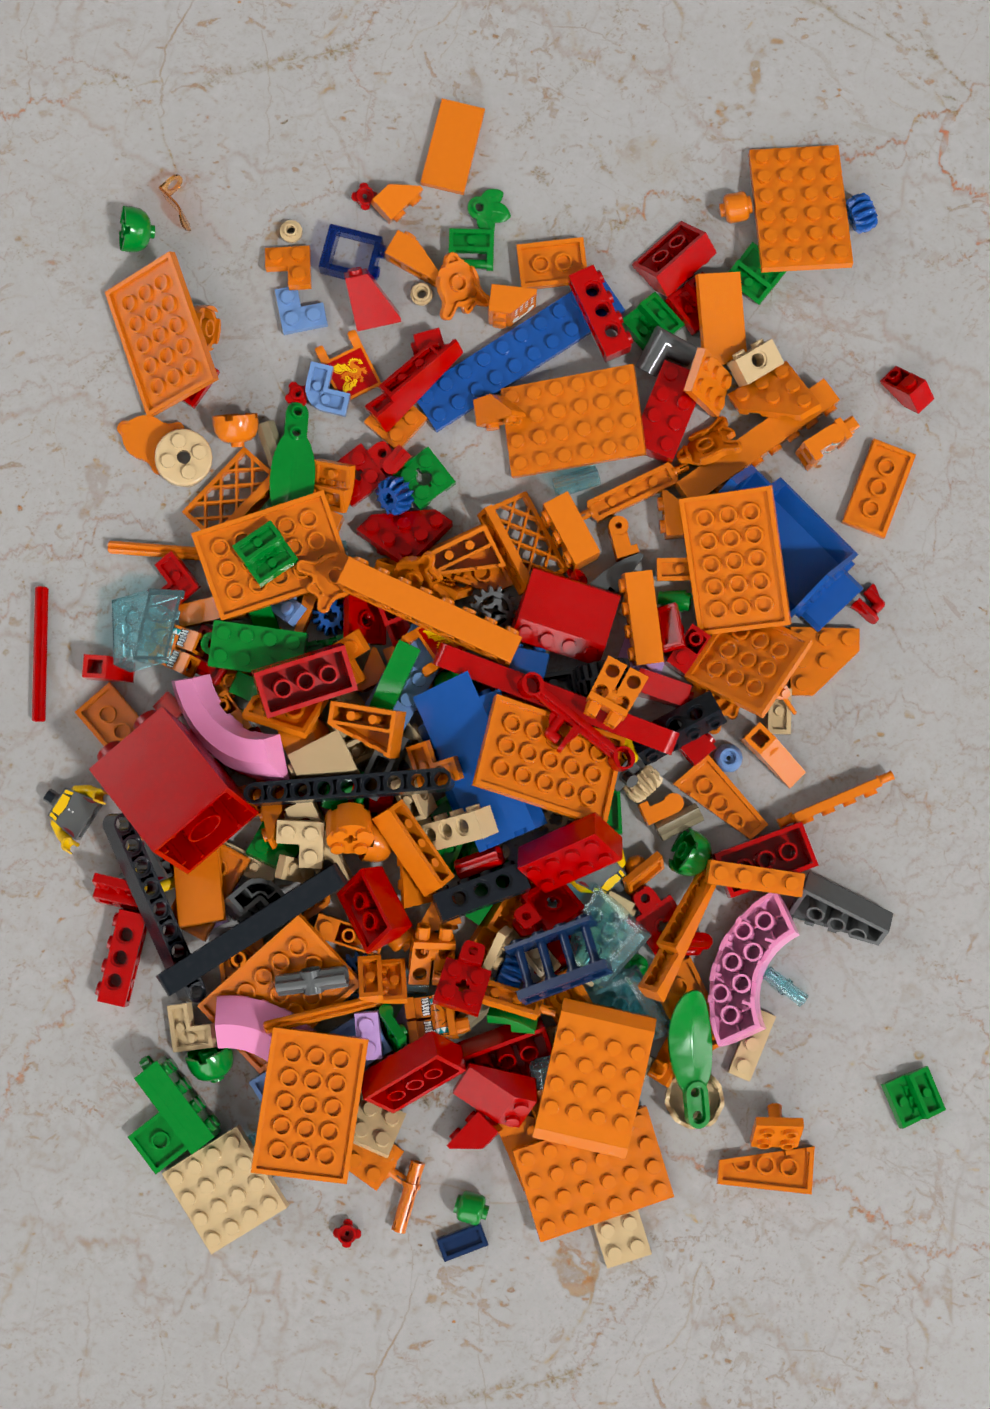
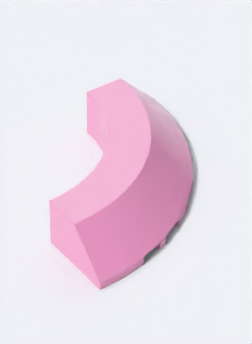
M210 674L171 681L175 697L187 724L198 740L214 757L236 772L263 781L289 780L280 734H264L249 731L243 728V725L230 713L226 714L219 704L221 701L215 691Z
M240 995L217 996L215 1015L218 1048L244 1050L268 1062L272 1033L267 1034L265 1032L264 1021L294 1013L283 1007L280 1008L268 1003L269 1001L263 999L258 1000ZM307 1024L292 1028L299 1030L315 1031L311 1026H308Z

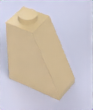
M335 730L287 755L291 762L287 766L292 776H298L299 779L361 774L339 730Z

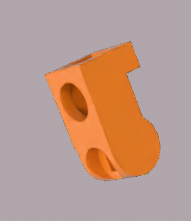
M622 516L613 517L608 526V534L616 562L639 553L638 545H631L627 533L628 521Z
M671 793L666 795L661 802L652 806L649 805L648 801L637 806L646 826H649L681 811L684 801L679 794Z

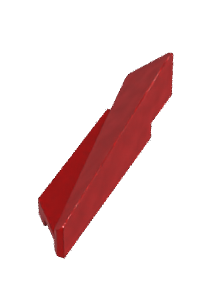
M452 339L449 344L440 345L438 341L428 343L378 386L383 394L364 407L385 432H389L463 354L458 341Z

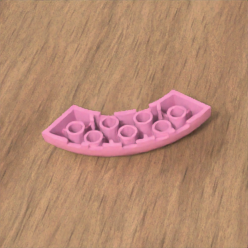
M768 893L753 903L743 915L737 918L735 924L726 933L718 948L719 951L710 972L708 995L710 1021L718 1047L733 1044L766 1029L760 1009V990L763 976L776 953L792 939L800 936L780 894Z

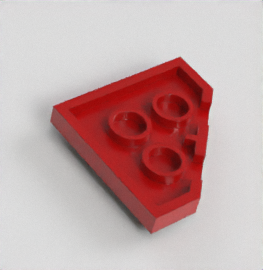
M436 509L407 511L395 516L387 513L371 514L356 529V532L361 538L398 563L406 556H422L453 527V521Z

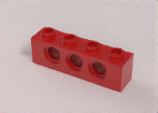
M593 264L568 276V284L605 363L629 353L633 339L628 330L625 331L622 326L624 321L620 311H615L612 305L614 299L609 290L606 291L603 286L605 281L601 271H596ZM594 289L598 294L592 297L586 291ZM604 309L607 315L600 317L596 314V311ZM608 329H613L616 331L617 335L615 337H609L606 335L605 331Z
M119 909V912H116L113 917L112 926H115L113 936L110 935L107 942L109 954L108 958L103 960L101 972H104L102 981H99L95 994L98 995V1002L127 1007L130 1004L147 927L140 912ZM125 928L131 929L133 933L129 941L125 940L122 935ZM119 951H124L127 955V960L124 964L117 960ZM113 974H118L121 977V984L119 986L113 985L111 981Z

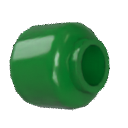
M464 1191L462 1195L458 1194L453 1213L457 1214L456 1217L459 1221L478 1225L481 1219L486 1220L490 1206L485 1205V1196Z

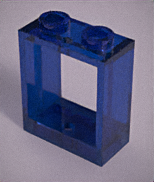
M330 224L318 265L320 274L345 280L344 273L348 272L350 268L332 264L339 238L343 237L374 245L368 271L375 280H378L381 269L378 266L380 258L384 259L386 251L383 238L374 234Z

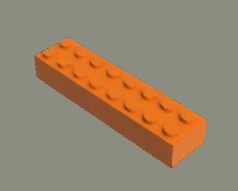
M358 556L355 559L348 558L337 581L340 590L509 668L522 639L518 635L519 631L509 626H506V629L497 626L498 622L487 616L482 619L475 615L476 611L463 606V609L456 607L453 600L444 596L439 599L432 595L433 591L425 587L415 588L411 585L412 582L401 576L396 579L390 575V571L378 566L377 569H374L363 558Z

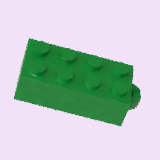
M214 620L212 632L206 633L202 637L201 648L206 654H209L207 666L251 673V670L307 653L309 634Z
M149 1055L141 1058L139 1064L143 1072L134 1078L192 1155L221 1131L219 1127L221 1125L220 1121L214 1114L210 1115L205 1109L207 1105L202 1097L199 1095L195 1096L191 1090L192 1084L185 1076H180L177 1072L178 1066L172 1058L168 1059L164 1056L157 1061H154Z

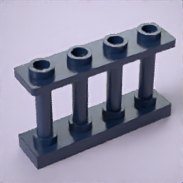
M579 915L572 922L558 923L553 926V929L534 932L531 935L532 937L524 940H513L510 942V945L504 947L507 954L517 958L524 983L523 989L516 991L520 1002L528 1005L614 973L611 964L606 959L599 958L590 929L598 925V922L592 915ZM580 931L582 932L590 958L589 964L583 967L577 966L568 937ZM556 940H560L568 967L567 973L559 976L554 972L546 945ZM538 948L546 975L545 981L537 984L533 983L525 952Z

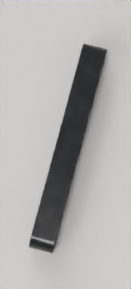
M430 768L253 782L245 787L243 794L245 800L253 805L271 806L439 793L450 791L455 785V777L445 768ZM447 774V783L439 786L437 782L439 776ZM418 776H423L424 784L416 788L414 785L415 779ZM400 778L401 785L399 788L392 789V780ZM371 780L377 781V787L374 791L368 790V783ZM352 781L354 789L350 793H346L345 785ZM329 783L331 786L330 792L323 795L322 787ZM306 785L307 793L300 797L299 789L301 786ZM283 787L284 795L277 799L276 791L278 788ZM256 789H260V790H261V796H260V798L257 799V800H254V799H253V793H254V791H255Z
M123 813L108 814L103 820V829L166 970L191 954L140 835ZM117 820H119L120 823L119 828H117L116 826ZM127 841H128V843H129V848H128V850L126 849V842H127ZM136 862L138 863L137 871L135 870ZM145 884H147V891H146V892H145V890H144ZM199 977L177 991L176 995L179 1000L192 1003L203 1001L206 996V987L202 978Z
M337 862L333 863L162 971L156 978L167 995L171 996L334 893L349 881Z

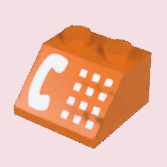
M491 284L488 310L489 324L499 329L513 326L536 308L537 289Z

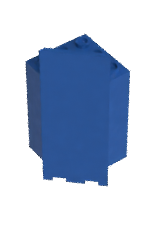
M751 464L731 477L718 493L768 485L773 486L791 618L795 615L798 618L802 616L819 632L864 589L848 573L855 565L853 560L859 554L781 477L770 483Z
M466 671L414 696L413 699L423 721V724L417 728L423 742L430 740L437 762L453 756L458 757L464 778L456 780L454 787L450 791L445 792L452 811L463 808L465 812L466 807L478 803L480 807L487 805L491 807L499 832L475 841L480 853L547 824V820L540 807L472 786L493 698L496 694H502L500 689L491 692L490 688L477 693L469 672Z

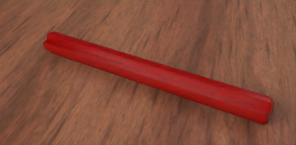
M45 586L35 588L32 721L44 722L46 720L49 589Z

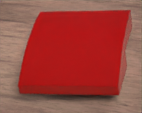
M693 277L682 288L668 296L665 300L666 304L682 320L692 336L700 331L696 280Z
M94 873L92 879L95 886L93 898L96 902L140 912L125 879Z

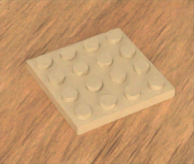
M240 1124L162 1173L211 1254L289 1206V1203L271 1175L251 1173L254 1146Z

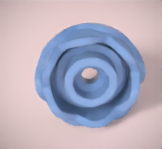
M733 744L719 746L713 757L715 763L723 772L736 771L741 766L743 760L740 749Z

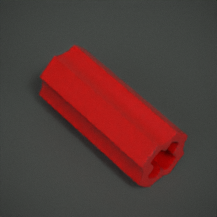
M498 845L480 853L477 852L455 860L454 867L458 877L464 879L504 864L505 857Z

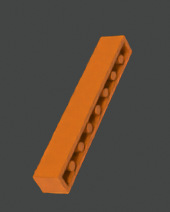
M823 378L809 388L821 404L820 411L802 421L792 420V417L780 416V418L768 417L737 439L743 447L740 453L725 455L714 463L699 466L676 483V490L682 498L707 495L714 492L718 493L731 477L751 464L756 468L764 461V456L769 453L772 456L782 449L781 444L788 440L791 443L801 435L799 432L806 427L809 430L819 422L817 420L819 417L831 415L837 410L836 405L840 399Z

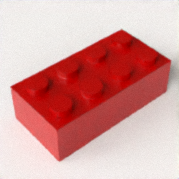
M664 360L642 414V423L647 453L645 456L663 463L669 462L672 464L696 402L684 391L690 369Z
M341 642L251 670L264 715L267 719L358 690L345 645Z
M594 812L519 846L517 869L543 892L547 893L623 860V840L608 823Z
M802 822L788 825L712 854L713 860L796 873L819 866ZM723 886L728 898L752 891Z
M434 1031L425 1033L421 1038L407 1044L401 1050L387 1056L383 1061L364 1071L361 1087L363 1099L394 1114L466 1071L461 1046Z

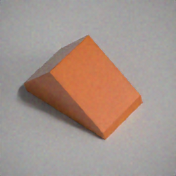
M372 646L363 670L366 679L357 686V691L360 693L375 688L386 669L376 647Z

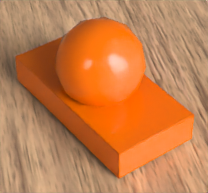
M658 851L646 860L640 855H633L627 859L625 871L628 875L622 881L625 891L630 896L665 868L663 856Z

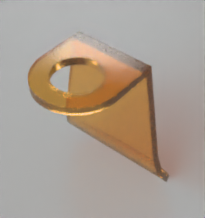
M175 174L158 188L164 198L179 213L182 227L186 231H191L190 223L182 209L171 197L183 182V178L179 174ZM177 180V184L172 189H168L169 184Z

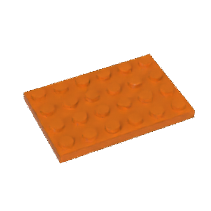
M839 146L749 150L748 157L761 273L852 268L853 256Z
M167 252L105 291L147 417H154L219 380L175 252Z
M634 364L501 388V396L506 397L526 414V417L517 420L516 424L505 425L512 478L647 455Z
M768 485L680 498L679 504L697 627L711 635L791 625L773 486Z
M324 490L191 533L221 621H226L309 593L306 587L312 581V577L299 573L296 569V564L263 587H260L232 546L270 520L284 537L285 542L297 556L298 560L316 561L331 552L346 555Z
M496 694L493 698L472 786L577 820L596 812L607 823L618 772L610 767L608 757L580 734L568 743L561 753H558L556 750L572 727L564 722L557 731L563 737L557 744H554L544 736L551 712ZM594 727L617 747L624 746L626 738ZM618 751V753H619V754H618V760H619V762H620V761H621V757H622V752H621V751Z
M300 913L254 953L243 966H240L205 997L197 1007L212 1023H215L217 996L240 995L269 1001L268 1003L280 1008L283 1007L296 1014L343 1002L359 988L358 975ZM346 965L349 972L348 987L329 989L316 995L308 996L300 993L278 996L275 988L276 975L300 972L301 969L320 966L322 969ZM320 1021L307 1025L314 1028ZM237 1049L259 1074L266 1070V1060L253 1053Z
M273 1026L251 1173L347 1184L368 1038Z
M646 1105L640 1106L637 1109L629 1149L625 1159L546 1140H539L512 1149L540 1242L674 1197Z

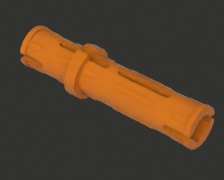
M418 1160L410 1161L406 1179L402 1183L403 1190L391 1230L397 1233H406L417 1191L421 1188L420 1180L425 1163Z

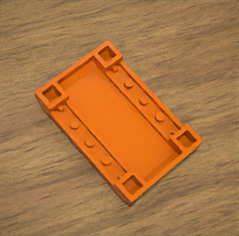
M563 996L532 1137L625 1159L629 1149L654 1038L656 1017Z

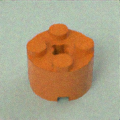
M352 802L339 804L337 809L332 812L331 809L327 811L325 815L326 841L331 853L336 855L342 853L365 854L368 851V847L374 841L371 811L369 809L368 811L365 810L362 804Z

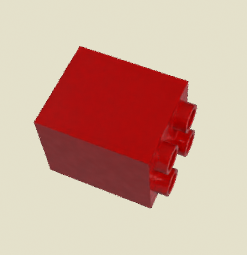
M162 706L157 711L149 710L140 715L134 723L133 727L135 730L121 742L113 741L105 745L97 755L98 761L89 770L151 851L186 874H189L258 815L259 812L253 804L245 800L241 789L215 757L203 746L195 734Z

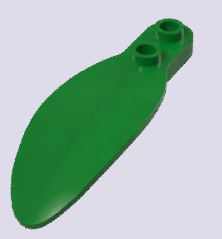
M301 403L290 404L285 412L284 434L275 449L270 470L269 490L271 507L313 494L315 461L311 444L307 438L309 412L307 407ZM294 411H299L301 415H296ZM296 431V432H298L300 435H299V436H295V435H293L292 432Z
M691 990L680 998L674 1008L668 1030V1050L674 1077L683 1092L685 1120L690 1126L701 1129L710 1120L707 1084L712 1069V1034L705 998L700 991ZM696 1088L695 1094L691 1095L692 1089ZM697 1111L698 1116L693 1118V1114Z

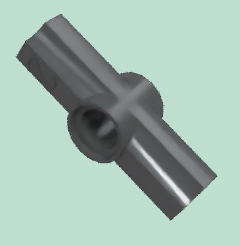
M346 965L322 969L320 966H312L301 969L300 972L278 974L275 976V988L278 996L300 993L309 996L320 994L325 990L349 986V972Z

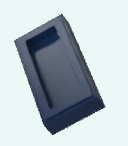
M481 1221L478 1225H469L436 1238L444 1262L489 1245Z

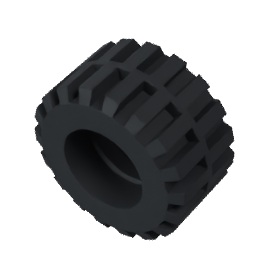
M615 658L618 661L627 665L623 675L621 676L616 686L617 688H619L628 669L630 668L629 659L626 658ZM606 659L586 663L572 670L576 694L588 697Z

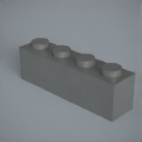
M810 871L804 880L802 897H794L788 909L792 919L803 920L806 925L813 927L814 924L827 927L829 932L848 933L850 938L877 946L881 944L889 933L894 914Z

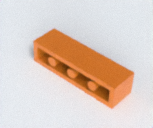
M652 570L624 573L621 575V579L618 580L620 593L624 595L621 609L623 616L627 618L624 632L626 639L630 641V648L627 649L629 662H632L633 666L664 662Z
M403 799L387 807L372 818V821L424 897L442 888L455 877Z
M707 860L704 883L802 897L805 874Z

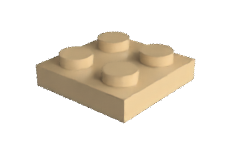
M362 1098L358 1107L353 1143L388 1158L406 1113L399 1110L393 1114Z
M638 1209L594 1224L607 1269L652 1254Z

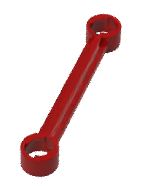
M529 672L518 680L517 689L521 696L536 698L554 714L561 716L570 727H573L574 724L577 725V729L581 731L580 735L608 757V763L613 770L622 772L634 765L635 754L632 749L627 746L617 747L548 691L544 687L543 678L538 673ZM527 678H531L536 682L537 691L535 693L528 691L529 688L526 685ZM618 751L623 752L627 757L628 762L625 767L620 766Z

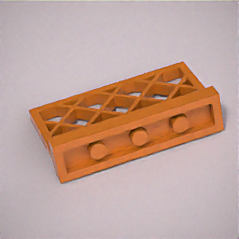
M243 447L190 502L182 513L202 530L208 528V521L219 520V524L224 523V520L227 522L258 512L270 498V469L248 449ZM245 455L251 459V468H239V461ZM265 471L269 475L263 482H255V472ZM251 472V483L239 484V473ZM235 473V484L224 485V477L227 474ZM251 487V495L248 498L239 499V488ZM224 489H235V499L224 500ZM212 490H219V500L208 501V494ZM235 504V511L232 515H224V505ZM219 505V516H208V506ZM197 506H204V517H193L190 513Z
M527 491L495 505L491 504L477 514L482 526L486 524L506 565L504 568L519 596L524 593L530 577V568L536 567L553 573L554 571L547 569L550 559L557 563L560 569L558 572L564 574L568 570ZM523 499L527 507L526 512L515 509L516 501ZM501 508L509 511L507 521L499 518L496 510ZM513 513L524 517L522 526L511 523ZM527 520L535 522L537 525L536 532L525 528ZM509 528L520 532L518 541L509 537ZM523 534L534 537L532 547L521 543ZM538 539L546 542L548 546L547 552L536 549ZM520 548L530 551L528 561L520 557ZM534 553L545 557L543 567L532 563Z

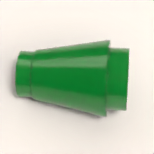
M687 590L659 591L658 604L664 606L676 602L680 612L690 610L692 593H688Z

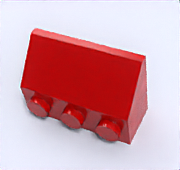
M680 221L637 259L632 266L655 291L668 297L687 279H690L698 269L707 264L717 252L706 232Z
M382 866L360 869L337 893L366 954L400 938L412 926Z

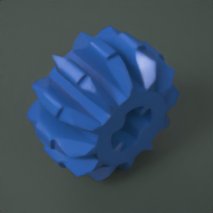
M861 193L847 199V216L853 230L860 234L875 228L878 224V215L870 196Z
M390 476L382 480L378 484L379 488L375 491L379 496L376 500L381 503L380 509L384 508L387 514H393L394 516L408 511L412 507L411 503L415 500L411 496L413 490H410L408 487L410 482L404 483L403 477Z
M339 600L334 601L329 611L324 614L318 610L312 611L315 616H319L312 619L313 624H319L316 628L318 632L324 628L325 636H329L331 630L334 636L338 635V628L343 632L344 602L338 606ZM333 612L334 615H337V618L334 617V622L326 619V616L329 617L328 613Z
M505 954L503 963L495 977V982L519 988L523 979L516 956L511 957L509 954Z

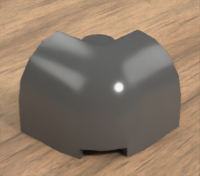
M252 878L243 883L224 900L225 909L234 922L237 920L240 923L283 896L284 892L271 880Z

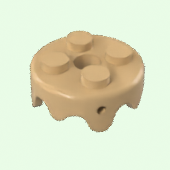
M177 429L167 433L159 441L155 450V465L157 471L169 484L186 488L193 487L201 482L210 472L213 458L209 443L199 433L189 429ZM182 451L189 453L190 461L186 464L180 463L177 460L178 453Z
M712 1074L707 1084L710 1120L705 1127L712 1126L718 1120L724 1107L722 1086ZM674 1077L669 1088L666 1087L665 1090L666 1109L675 1122L688 1129H696L685 1120L683 1092ZM697 1111L693 1114V1118L698 1116Z

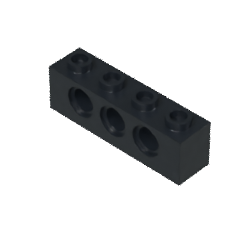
M710 690L652 721V723L680 733L673 752L727 722ZM632 741L637 754L645 766L667 755Z
M509 861L502 864V869L493 872L492 869H488L479 873L480 877L471 880L470 877L457 881V886L449 888L448 885H445L436 890V893L432 895V900L441 924L528 892L531 886L527 877L517 869L518 863L515 864L514 861ZM499 877L506 878L508 886L500 888L496 884V879ZM477 885L484 886L487 891L486 895H476L474 887ZM456 893L462 894L465 902L457 905L453 902L452 896Z

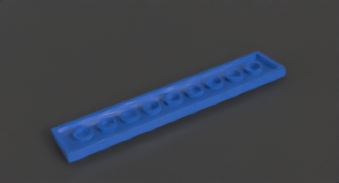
M605 281L603 286L613 296L614 303L612 305L615 311L619 310L623 314L625 312L624 307ZM594 289L586 291L592 297L598 294ZM572 291L446 371L416 403L428 418L436 433L473 410L474 399L488 394H498L501 392V388L509 387L591 334ZM598 309L596 314L604 317L607 315V312L604 309Z

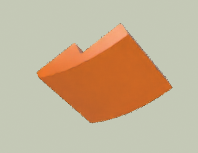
M321 458L315 459V485L313 493L324 490L330 510L347 513L354 487L355 465Z
M381 955L358 956L359 1000L382 1004H408L405 958L381 960Z

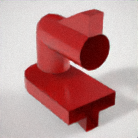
M398 444L384 460L383 470L390 475L396 474L412 456Z
M872 584L863 593L872 603L871 607L859 598L850 608L857 611L870 624H876L879 620L877 614L884 608L885 602L879 596L876 585Z
M551 712L544 736L554 744H557L563 737L557 731L565 720ZM574 724L556 750L558 753H561L568 743L581 734V731L577 729V725Z
M695 932L685 956H698L703 950L709 949L713 944L712 937L704 932Z

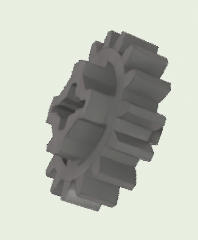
M488 585L487 591L479 588L480 595H472L475 602H469L468 605L476 611V616L479 617L478 611H480L485 616L496 621L504 618L501 622L497 623V626L506 629L505 626L507 624L509 626L512 625L510 620L515 617L513 610L518 609V606L512 604L516 599L514 596L508 597L510 592L507 589L501 592V586L497 585L496 589L493 590V587ZM490 596V599L482 602L486 597ZM501 598L505 600L507 604V609L502 607ZM495 606L500 612H492L491 615V613L485 609L493 608Z

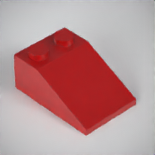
M469 1063L466 1071L455 1085L453 1094L496 1123L519 1128L537 1103L536 1078Z

